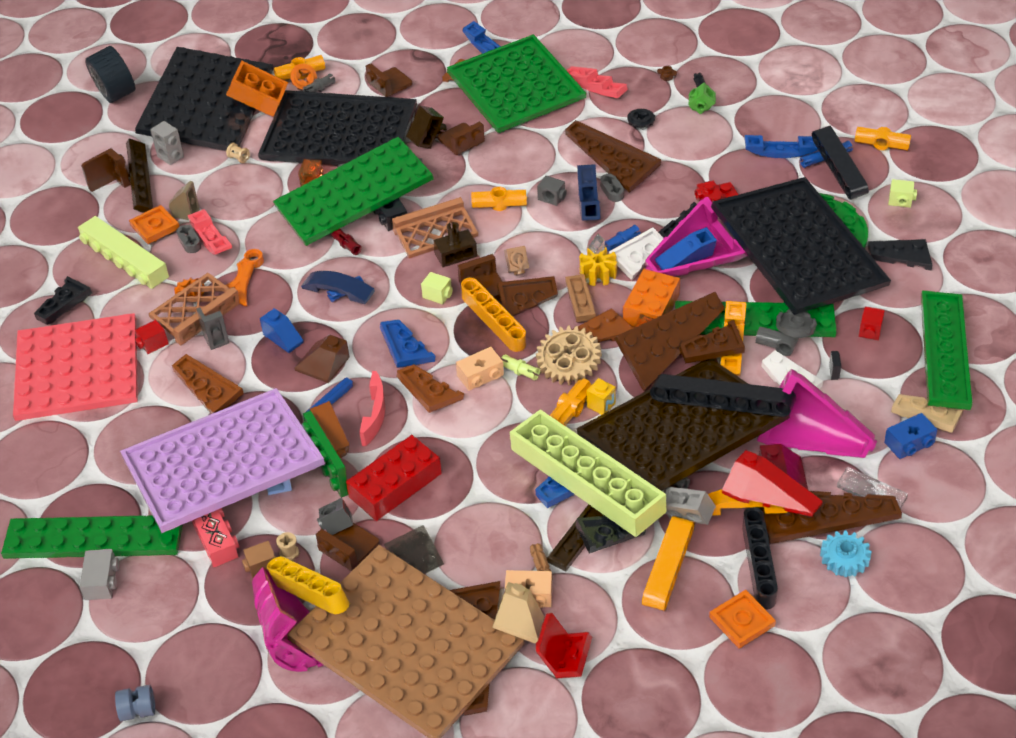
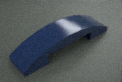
M334 271L312 272L301 285L302 289L314 292L325 289L348 296L349 301L366 304L375 292L374 288L349 275Z

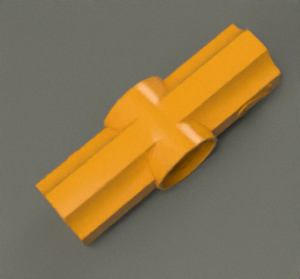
M322 55L308 59L294 58L290 64L275 67L273 70L276 77L288 80L290 79L292 69L298 64H308L316 72L325 70L326 67ZM300 74L301 77L299 78V80L305 79L308 76V74Z
M857 126L854 141L874 145L878 150L894 148L908 151L911 135L895 133L887 127L870 129Z
M494 187L491 191L471 192L472 208L492 207L493 210L503 211L507 206L527 205L526 190H506L504 187Z
M584 378L578 380L568 393H563L559 397L557 407L549 416L564 426L568 424L572 417H578L587 400V390L591 387L590 381Z

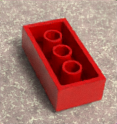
M410 435L346 481L349 498L375 521H378L442 474L440 457L416 437Z

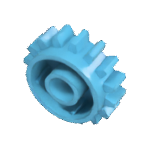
M844 530L843 535H840L838 531H835L834 537L827 535V540L822 542L820 551L822 564H826L827 570H831L835 575L855 577L857 573H863L865 567H869L872 551L869 550L870 544L864 543V537L856 538L855 532L852 535H848L847 530Z

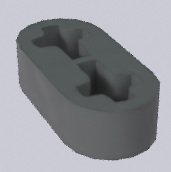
M612 174L602 175L600 187L607 198L612 202L621 201L624 198V188L616 176Z
M182 225L177 229L178 239L187 253H196L201 249L199 237L190 225Z

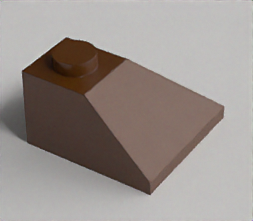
M328 335L317 341L295 366V371L329 383L350 357L347 340Z

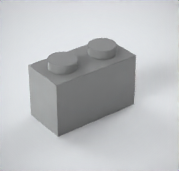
M112 549L85 551L79 586L84 600L112 599L113 589H116L117 586L115 572L119 570V559L115 558Z

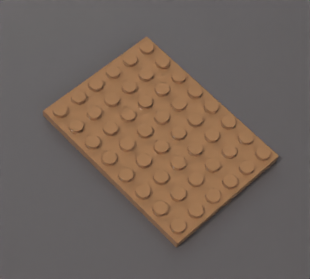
M378 545L340 582L350 604L346 611L340 614H331L316 606L287 634L288 640L427 738H442L523 647L525 641L522 638L492 628L495 621L493 618L381 545Z

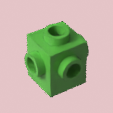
M705 83L692 89L689 93L688 105L699 114L708 111L716 103V92Z

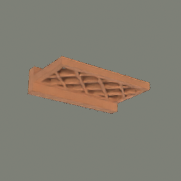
M461 197L392 218L393 232L395 236H398L408 258L434 251V244H428L426 241L428 238L434 240L441 238L446 232L448 233V223L456 222L459 224V232L462 227L471 230L470 233L473 238L478 236V232L464 208V202ZM463 215L464 218L460 221L454 219V217ZM443 220L447 221L445 227L436 224ZM424 226L430 227L428 232L419 230V228ZM438 229L442 232L440 236L432 234V230ZM408 231L413 232L411 237L402 235V233ZM419 234L425 237L423 241L414 239L415 235ZM411 243L420 246L413 251L409 248Z
M207 272L151 311L149 317L152 320H157L167 332L175 337V341L181 346L202 331L197 308L200 307L205 316L218 311L225 315L240 304L238 291L234 287L228 288ZM208 280L213 283L212 286H202ZM215 291L225 292L220 296H215ZM198 292V296L187 297V294ZM201 292H212V295L201 296ZM176 302H183V307L172 306ZM197 302V306L186 307V303ZM200 302H210L206 306H200ZM172 312H182V317H171ZM185 312H196L191 317H185ZM168 313V317H158L157 315ZM181 322V324L176 326L174 329L170 326V323Z

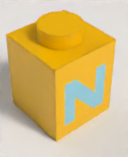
M599 378L587 390V408L601 415L608 412L616 403V387Z

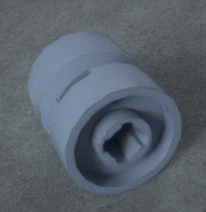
M151 685L136 687L135 691L128 688L115 692V704L120 722L135 719L136 715H139L140 718L155 715V699Z

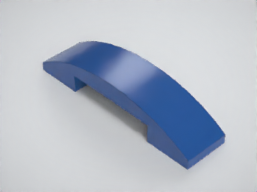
M475 21L465 26L462 30L469 41L482 54L501 47L486 36V29Z
M762 135L744 136L745 149L765 157L793 158L818 150L812 136H798L797 142L763 141Z

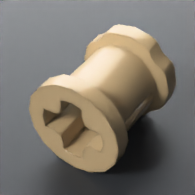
M231 143L227 148L226 155L229 158L237 159L240 163H245L249 159L250 152L247 148H241L236 143Z
M290 532L280 534L276 540L277 546L280 548V557H285L291 561L295 560L299 556L296 536Z

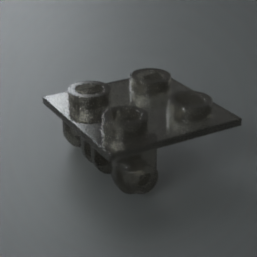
M424 525L384 544L388 551L423 574L444 565Z

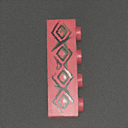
M222 508L192 520L213 568L239 558L236 550L240 547L235 535H230L232 529L228 520L223 521L222 519L225 517Z

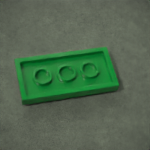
M311 411L303 413L304 422L302 427L324 458L325 464L321 466L323 475L329 477L333 491H337L341 498L347 496L345 465Z

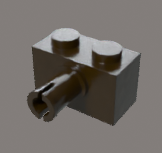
M419 106L406 137L418 147L431 149L436 135L447 130L446 125L442 123L444 117L431 107Z
M452 222V229L451 224H447L448 236L433 240L434 253L442 268L478 257L477 243L470 231L467 229L459 232V224L456 222Z

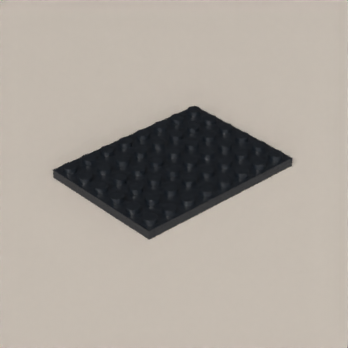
M176 47L135 127V134L152 137L150 129L165 121L178 130L180 142L227 151L231 143H236L240 147L256 109L227 96V91L241 60L270 74L273 71V64L185 47Z
M285 90L259 150V160L338 166L348 163L397 137L405 143L406 135L417 106V99Z
M806 177L716 200L711 204L712 210L794 315L884 288L891 283V279Z

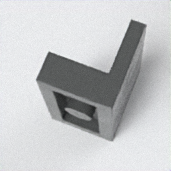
M197 308L202 333L210 349L213 350L229 344L222 313L218 311L205 316L201 308Z

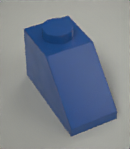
M272 309L260 318L263 335L286 352L290 353L304 343L288 317L277 309Z

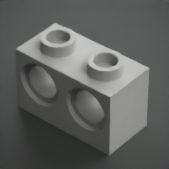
M163 121L150 129L157 157L169 165L184 157L178 130Z
M667 487L665 491L666 514L670 519L672 516L695 521V523L709 524L716 505L706 491Z

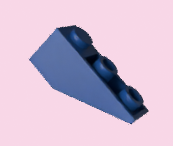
M707 227L690 233L655 258V262L662 270L697 262L713 255L717 240Z

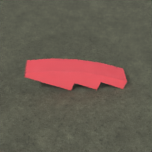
M571 66L566 70L583 89L590 92L619 98L628 90L627 84L613 82L612 76L598 75L597 69Z

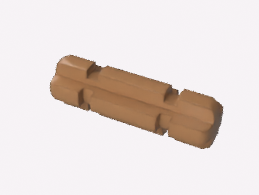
M539 543L532 544L530 546V553L534 558L533 561L537 571H551L542 545Z

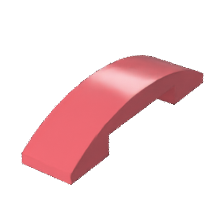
M205 209L187 215L199 239L210 253L216 255L232 248L228 239L225 236L222 237L213 225L211 217Z
M372 371L369 385L371 400H374L371 417H363L361 423L360 438L362 446H367L374 439L381 428L385 416L383 385L377 371Z

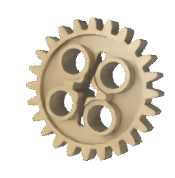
M570 325L567 326V330L559 327L558 333L552 330V336L546 334V341H540L541 346L537 347L538 353H536L537 365L540 367L541 374L545 373L546 379L551 377L553 383L557 379H559L560 385L564 381H567V384L570 385L572 380L577 383L580 378L586 379L585 375L593 376L592 370L597 371V364H601L600 357H602L600 343H598L597 337H593L592 332L586 334L585 328L579 331L578 326L574 330H571Z

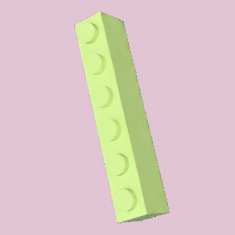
M94 216L78 227L80 232L79 238L82 243L88 244L95 252L102 254L106 260H111L118 268L125 270L131 277L134 276L142 285L153 289L169 278L166 263L97 216Z

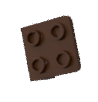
M371 63L365 66L367 82L385 97L392 96L413 84L412 80L396 67L381 72Z
M480 121L471 126L467 123H461L438 134V140L455 155H458L485 142L484 124Z
M110 148L82 163L81 167L88 189L93 192L114 180L124 188L131 185L129 181L130 174L124 165L126 163L124 157Z
M493 254L457 265L460 285L466 278H475L495 299L499 298L497 284L503 281L497 273L496 258Z
M355 523L333 535L322 528L316 533L319 551L350 571L355 569L379 545V539Z

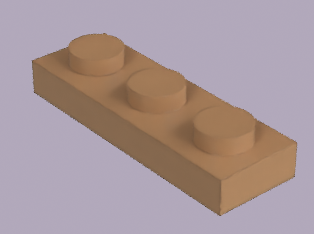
M584 274L565 277L576 322L589 321L596 317Z

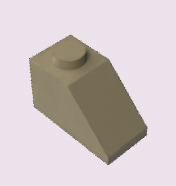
M189 181L176 192L173 199L170 200L169 209L173 218L189 220L187 215L200 210L193 181Z

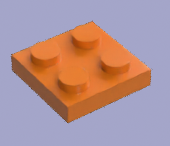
M162 205L129 220L130 226L147 244L171 234L180 227L179 223Z
M746 589L709 612V618L738 649L776 625V620Z

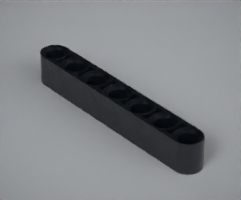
M669 374L658 375L650 389L651 397L661 402L779 417L788 416L796 401V394L793 391L791 394H787L782 391L783 388Z

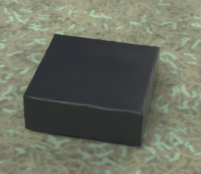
M831 351L829 369L831 380H838L840 378L841 360L838 351Z

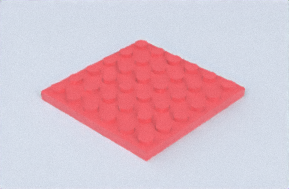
M135 313L18 330L13 407L15 421L138 402Z

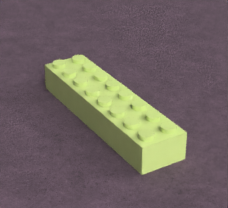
M542 410L537 411L510 431L511 449L633 536L637 537L667 512L666 494Z

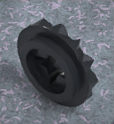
M635 109L629 112L627 120L629 125H633L634 128H648V126L653 125L655 115L648 109Z

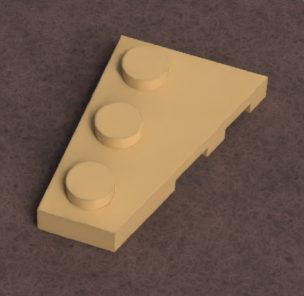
M902 394L897 396L891 409L892 413L907 418L923 413L936 428L953 433L964 409L928 406L927 400L923 397Z

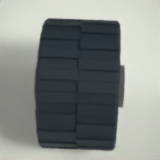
M108 46L86 57L85 63L89 74L100 93L109 103H113L136 90L134 79L127 65L112 46Z

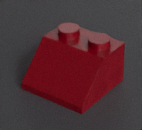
M782 444L760 445L759 456L769 460L808 490L801 456Z

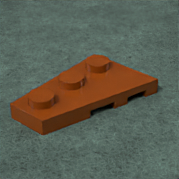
M612 308L578 326L579 331L585 328L586 334L592 332L593 337H597L598 343L606 340L613 342L617 335L633 329Z
M414 364L397 370L396 377L428 413L464 399V393L459 390L453 391L449 388V384L433 379V375Z

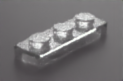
M850 467L845 469L837 482V488L859 497H865L867 494L895 496L900 509L908 497V493Z

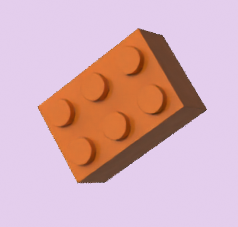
M241 60L226 95L274 117L288 82Z
M643 269L623 306V319L631 326L637 327L671 312L675 301H677L680 295V278Z

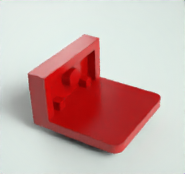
M547 613L542 623L538 641L536 642V652L556 678L581 677L593 637L589 632L568 634L554 614Z

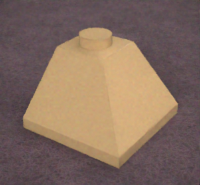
M508 582L492 628L536 644L541 632L544 615L529 589L521 584Z

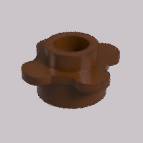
M669 65L657 70L660 78L664 81H670L677 75V71L673 70L672 66Z

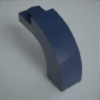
M596 164L577 165L581 220H599L601 217L600 201L598 200Z

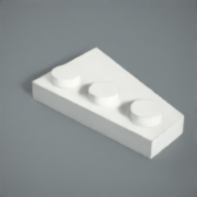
M651 228L609 251V254L615 252L617 266L633 280L644 268L647 257L664 238L654 228Z
M776 350L762 360L761 367L779 385H781L790 369L805 376L819 389L823 385L821 379Z

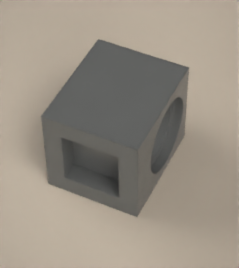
M545 176L537 186L538 200L558 206L567 194L565 181Z
M343 498L319 508L318 524L320 528L326 529L331 535L353 525L352 513Z

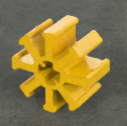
M601 246L599 254H596L593 247L587 248V255L581 253L579 256L580 275L584 274L585 279L589 278V285L596 286L597 279H601L604 286L608 285L609 277L613 279L617 277L615 252L607 254V247Z

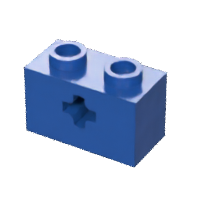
M920 413L887 428L884 443L899 459H902L906 456H912L923 448L931 447L935 443L938 429L923 413Z

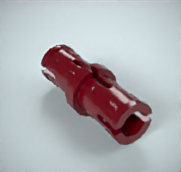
M341 229L332 232V237L339 242L342 248L348 249L353 255H358L361 252L362 246L356 243L351 235L344 233Z

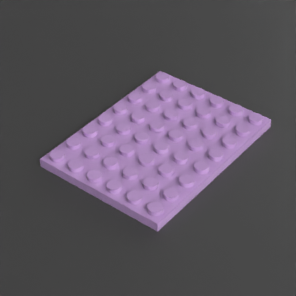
M277 388L120 451L161 533L325 464L323 456Z

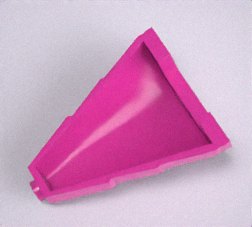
M706 197L700 200L692 211L679 222L669 236L664 237L647 257L645 269L677 277L687 275L692 271L735 262L748 255L736 239L733 240L718 221V216L711 208L712 202ZM707 227L717 240L713 255L697 262L662 270L655 262V258L690 233Z
M793 369L787 372L779 387L783 388L782 391L787 394H791L792 391L796 394V401L791 410L790 418L759 435L757 438L758 442L766 445L782 444L785 447L797 448L798 450L826 452L830 455L865 458L868 451L872 452L877 443V440L874 439L875 434L852 413L844 410L830 396L823 393L805 376Z
M262 567L254 576L252 586L255 608L262 627L265 646L270 656L280 667L295 672L307 671V668L315 665L318 668L323 666L318 660L289 641L287 636L310 611L301 603L297 596L277 587L269 571Z

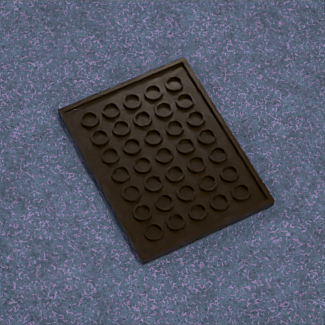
M713 359L703 360L677 374V376L748 384ZM649 389L576 429L577 434L662 491L788 420L790 414L786 417L661 402L651 397Z

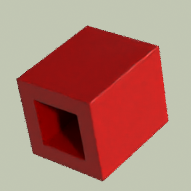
M865 306L858 337L879 341L885 310Z
M157 320L135 329L137 336L135 342L139 349L143 348L147 354L169 344L165 330Z

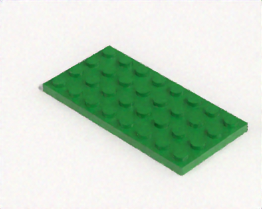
M397 137L273 200V203L304 245L307 246L434 180L433 174L418 157Z

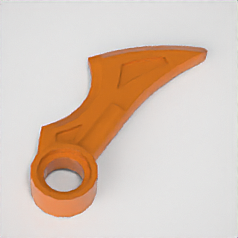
M250 249L245 252L244 258L236 264L238 268L237 276L230 283L226 284L228 288L234 287L238 291L239 303L246 307L248 306L247 287L253 270L264 263L263 254L259 249ZM252 257H258L256 260H249Z

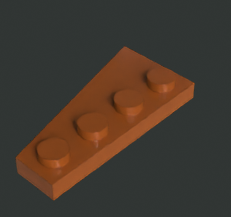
M187 354L172 365L176 375L211 414L229 407L244 394L240 386Z

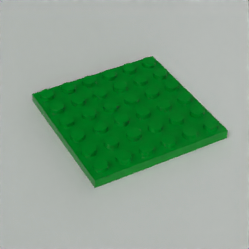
M534 34L447 67V73L497 133L586 98V92Z

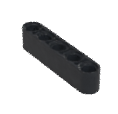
M829 125L812 131V139L848 199L852 200L868 194L869 189L865 179L833 128Z
M749 507L745 509L743 514L742 531L754 598L760 605L768 610L776 604L778 586L764 513L758 507Z

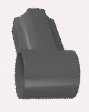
M759 327L755 343L776 348V351L783 356H790L799 338L790 337L772 329Z

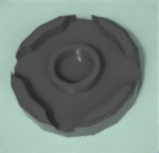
M790 309L786 313L780 312L776 317L777 329L787 336L796 338L813 335L817 323L815 318H810L811 315L809 313L803 312L794 315Z

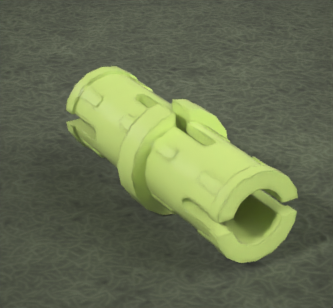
M506 354L502 356V359H505L503 367L514 371L516 375H524L532 380H537L538 378L532 372L540 375V369L526 364V361L514 359Z

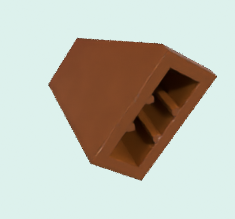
M330 401L310 408V411L318 421L340 458L346 456L347 452H349L350 444Z

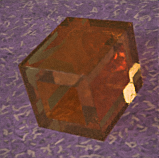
M304 159L298 172L300 186L324 175L321 161Z

